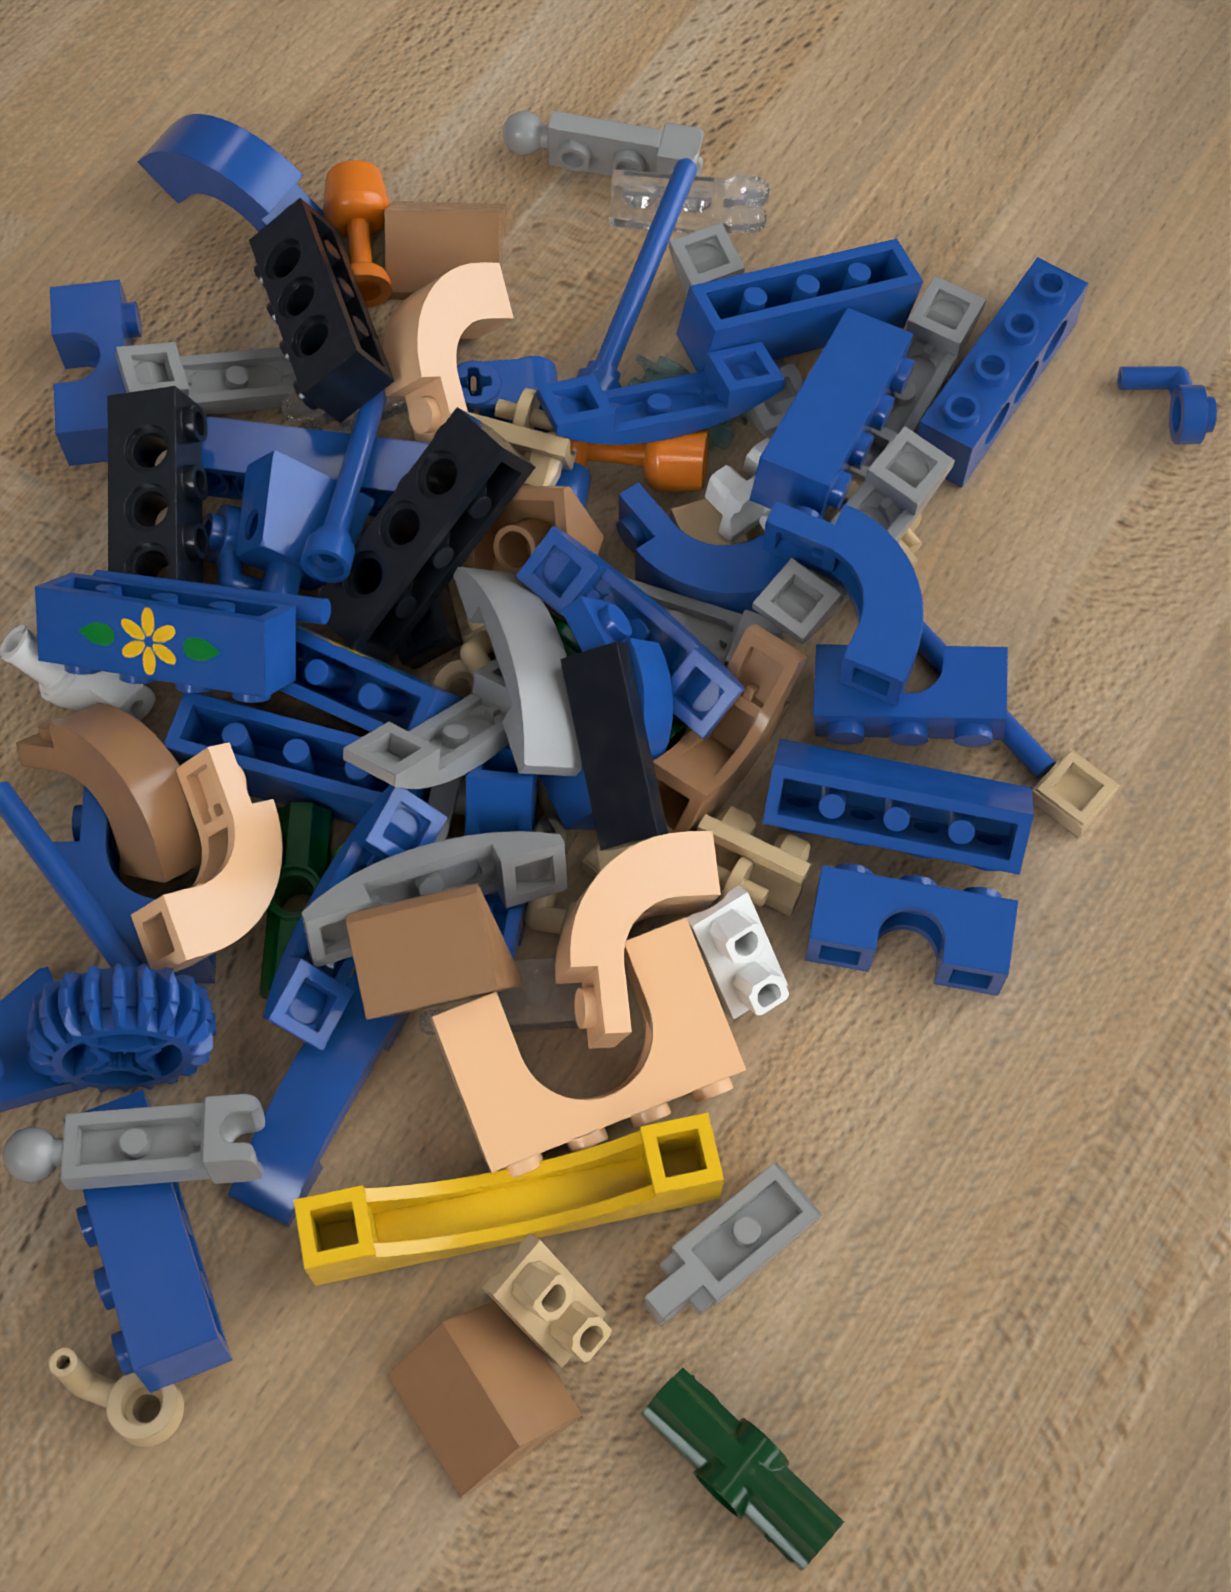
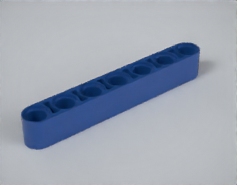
M206 417L208 434L206 440L202 442V466L208 479L207 496L242 500L248 464L273 450H277L338 480L351 434ZM383 437L375 438L360 492L375 499L368 516L376 517L396 490L399 481L410 471L430 443ZM574 462L572 471L562 469L555 486H570L586 509L591 475L584 466Z

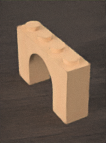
M686 917L626 940L624 966L643 1016L644 1042L640 1057L631 1073L618 1086L604 1094L582 1099L567 1098L550 1091L537 1081L521 1057L497 992L430 1017L484 1162L491 1173L500 1169H507L513 1178L540 1167L539 1161L544 1160L542 1152L567 1143L570 1153L584 1150L607 1140L609 1137L605 1127L630 1117L633 1128L639 1127L669 1115L671 1111L667 1103L668 1101L692 1092L695 1102H700L733 1088L729 1077L745 1071L746 1068Z

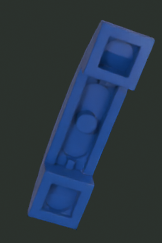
M761 341L706 352L705 368L702 372L606 391L602 390L593 374L537 385L536 397L556 435L587 443L626 445L680 437L730 420L763 403L784 389L785 378Z
M552 527L516 574V577L561 616H564L561 609L580 596L608 601L618 606L627 617L632 628V635L629 638L659 642L671 677L673 714L702 739L707 738L745 690L743 685L724 664L663 607L610 564L558 527Z
M389 785L348 836L321 878L305 909L330 888L356 872L393 855L434 843L447 816L407 789ZM302 915L281 958L269 992L263 1018L316 1050L323 1051L354 993L345 984L355 964L352 956L317 968L314 967L310 959Z
M356 971L345 984L354 993L323 1051L316 1050L306 1043L303 1044L264 1113L265 1127L259 1132H255L250 1142L256 1152L258 1162L264 1168V1175L255 1181L233 1182L228 1194L230 1198L288 1228L296 1217L293 1200L307 1197L323 1169L320 1160L382 1050L384 1049L389 1052L411 1013L366 1020Z

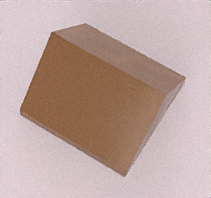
M394 201L384 210L385 271L388 273L392 283V294L389 299L405 300L414 292L450 270L469 263H499L502 271L506 217L505 204Z
M521 486L466 559L464 567L517 574L552 527H558L596 555L599 553L604 536L570 486ZM542 600L548 611H555Z
M478 883L347 914L346 926L366 1020L400 1015L522 986V976Z
M495 1301L443 1321L387 1374L462 1499L582 1418L581 1412L542 1351Z

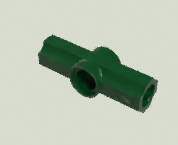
M290 802L285 807L277 808L282 833V865L274 896L267 908L260 995L263 999H268L281 958L302 915L301 912L304 910L291 912L284 910L283 906L289 898L295 895L306 894L312 896L330 865L334 814L332 809L320 807L313 802Z
M684 1368L670 1378L641 1412V1416L695 1468L693 1474L704 1488L734 1516L739 1519L746 1517L764 1535L765 1539L769 1543L771 1542L800 1571L804 1570L844 1523L830 1507L788 1468L789 1461L786 1456L760 1429L745 1418L738 1420L713 1393L695 1379V1376L691 1375Z

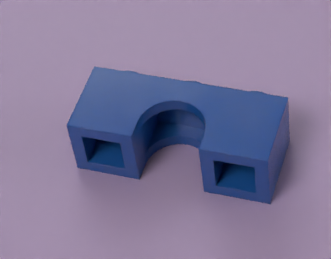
M120 279L50 287L51 333L65 369L79 367L95 368L92 373L83 379L54 384L55 434L69 466L108 462L107 396L126 393L115 356L116 347L132 346L133 338L142 337L139 308L137 302H127Z
M816 644L813 704L815 736H826L828 741L843 745L861 743L865 737L890 738L892 743L903 746L922 745L928 742V738L954 739L956 744L965 747H983L990 745L993 740H1004L1007 723L1008 647L943 646L942 672L938 680L924 691L917 693L903 692L898 705L895 706L838 682L842 659L848 645Z
M843 863L835 867L822 865L816 890L805 961L869 972L876 951L877 941L888 932L910 930L922 935L934 949L936 969L933 984L998 996L1009 975L1018 901L1002 898L999 892L985 887H968L962 891L937 886L935 881L924 876L905 875L895 879L873 875L870 869L857 864Z

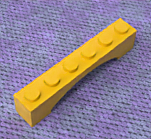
M707 1112L640 1126L639 1131L570 1154L539 1161V1168L514 1178L507 1169L493 1173L489 1172L413 1185L365 1188L364 1185L294 1199L304 1270L314 1285L318 1286L519 1243L528 1233L536 1238H542L719 1200L722 1195L724 1176L709 1114Z

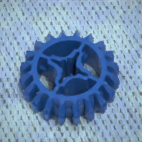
M117 963L114 968L100 969L92 965L86 973L68 972L63 975L62 981H52L44 984L43 992L33 996L32 1009L29 1012V1022L27 1023V1045L30 1046V1059L36 1062L38 1072L50 1075L51 1080L59 1084L73 1082L72 1086L75 1089L80 1090L86 1087L97 1088L100 1093L108 1089H121L127 1093L129 1089L140 1087L151 1090L155 1084H173L178 1081L179 1076H190L197 1072L198 1066L209 1061L210 1051L213 1050V1036L216 1035V1015L212 1013V1002L208 999L207 988L195 984L194 977L186 974L175 976L173 969L168 967L152 970L145 963L138 967H123L120 963Z

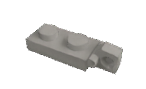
M777 1162L773 1163L671 1247L670 1255L660 1263V1268L668 1278L644 1297L646 1300L643 1304L644 1307L661 1327L687 1307L689 1303L701 1315L712 1305L716 1307L818 1222L822 1214Z

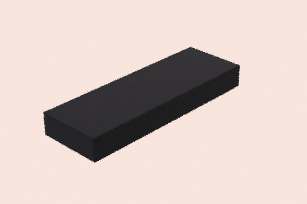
M616 641L560 659L600 850L611 851L637 844L652 837L668 834L628 643Z

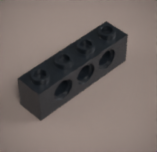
M299 198L249 239L257 263L254 266V273L266 289L270 301L266 304V308L271 318L278 325L283 338L279 345L282 353L291 363L296 380L293 382V387L297 395L310 409L316 411L320 408L341 423L394 382V378L337 229L303 199Z
M176 386L108 395V571L157 577L159 572L168 566L165 576L167 579L203 583V559L209 553V539L203 525L202 500H205L208 495V479L202 466V442L207 438L208 427L202 408ZM167 450L162 462L155 466L157 458ZM168 507L164 519L155 525L160 512Z
M456 407L447 421L436 431L433 440L410 471L399 481L396 490L373 521L363 530L359 540L354 545L355 556L349 576L341 582H325L324 587L316 596L317 598H325L330 601L331 614L326 624L350 649L388 664L396 654L398 647L408 638L436 598L454 577L457 568L463 565L536 467L493 428Z

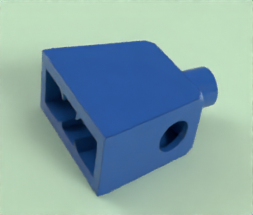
M273 450L247 466L236 555L240 561L265 572L260 588L261 591L298 595L299 588L312 591L325 584V582L309 576L301 567L300 560L307 537L325 524L337 480L277 450ZM362 492L359 493L348 532L353 545L363 528L375 500Z

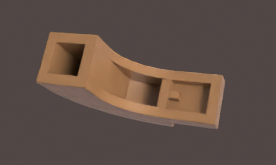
M757 624L745 629L727 666V669L745 688L742 694L707 738L702 739L690 728L675 746L653 760L668 834L697 831V827L705 814L714 817L761 755L791 703L786 699L809 656Z
M97 703L70 715L47 720L38 726L40 733L16 742L22 766L71 775L94 795L110 822L124 875L165 883L201 865L202 847L200 836L176 772L179 764L159 738L129 713L109 704Z

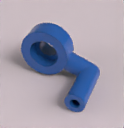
M1182 366L1119 367L1117 378L1119 390H1169L1171 396L1169 428L1174 444H1201L1206 432H1213L1217 419L1216 400L1213 396L1207 397L1206 389L1203 385H1192L1190 374L1186 368Z
M222 504L217 513H209L203 523L209 539L208 559L210 563L217 564L218 585L260 590L263 579L243 575L242 561L236 555L241 508Z

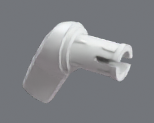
M19 625L6 636L0 647L1 659L7 663L10 662L39 682L41 697L55 706L79 711L97 703H104L117 707L138 720L146 716L154 706L156 697L154 692L145 683H126L119 679V674L105 671L88 675L71 674L65 671L62 664L38 661L37 635L32 633L31 629L25 625Z

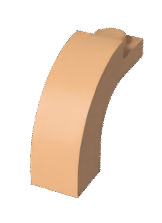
M469 263L454 268L407 297L391 317L384 336L382 349L394 382L385 388L386 397H405L409 421L416 442L430 443L436 431L447 421L456 407L468 412L456 364L459 339H478L513 319L499 263Z
M230 742L207 747L176 768L200 836L202 861L198 877L191 888L162 895L131 914L148 965L152 970L168 967L177 972L234 943L249 932L260 920L274 896L281 871L283 849L278 812L274 799L252 804L247 791L245 774L237 764Z
M713 831L669 833L637 843L611 860L599 872L572 907L564 923L557 946L555 981L556 984L582 983V988H578L575 995V1016L578 1027L580 1029H587L589 1049L616 1047L632 1032L624 966V949L632 925L640 920L657 915L693 914L705 911L721 895Z

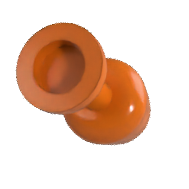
M349 160L336 164L327 173L323 216L337 229L339 235L348 237L350 265L366 307L369 308L384 303L392 294V283L388 273L381 266L372 262L370 236L378 233L385 227L384 210L390 203L379 168L366 161Z
M704 429L667 440L626 445L595 444L569 439L571 442L570 450L577 453L575 462L585 468L588 461L644 466L645 481L655 491L686 492L702 491L704 488L709 455V430Z

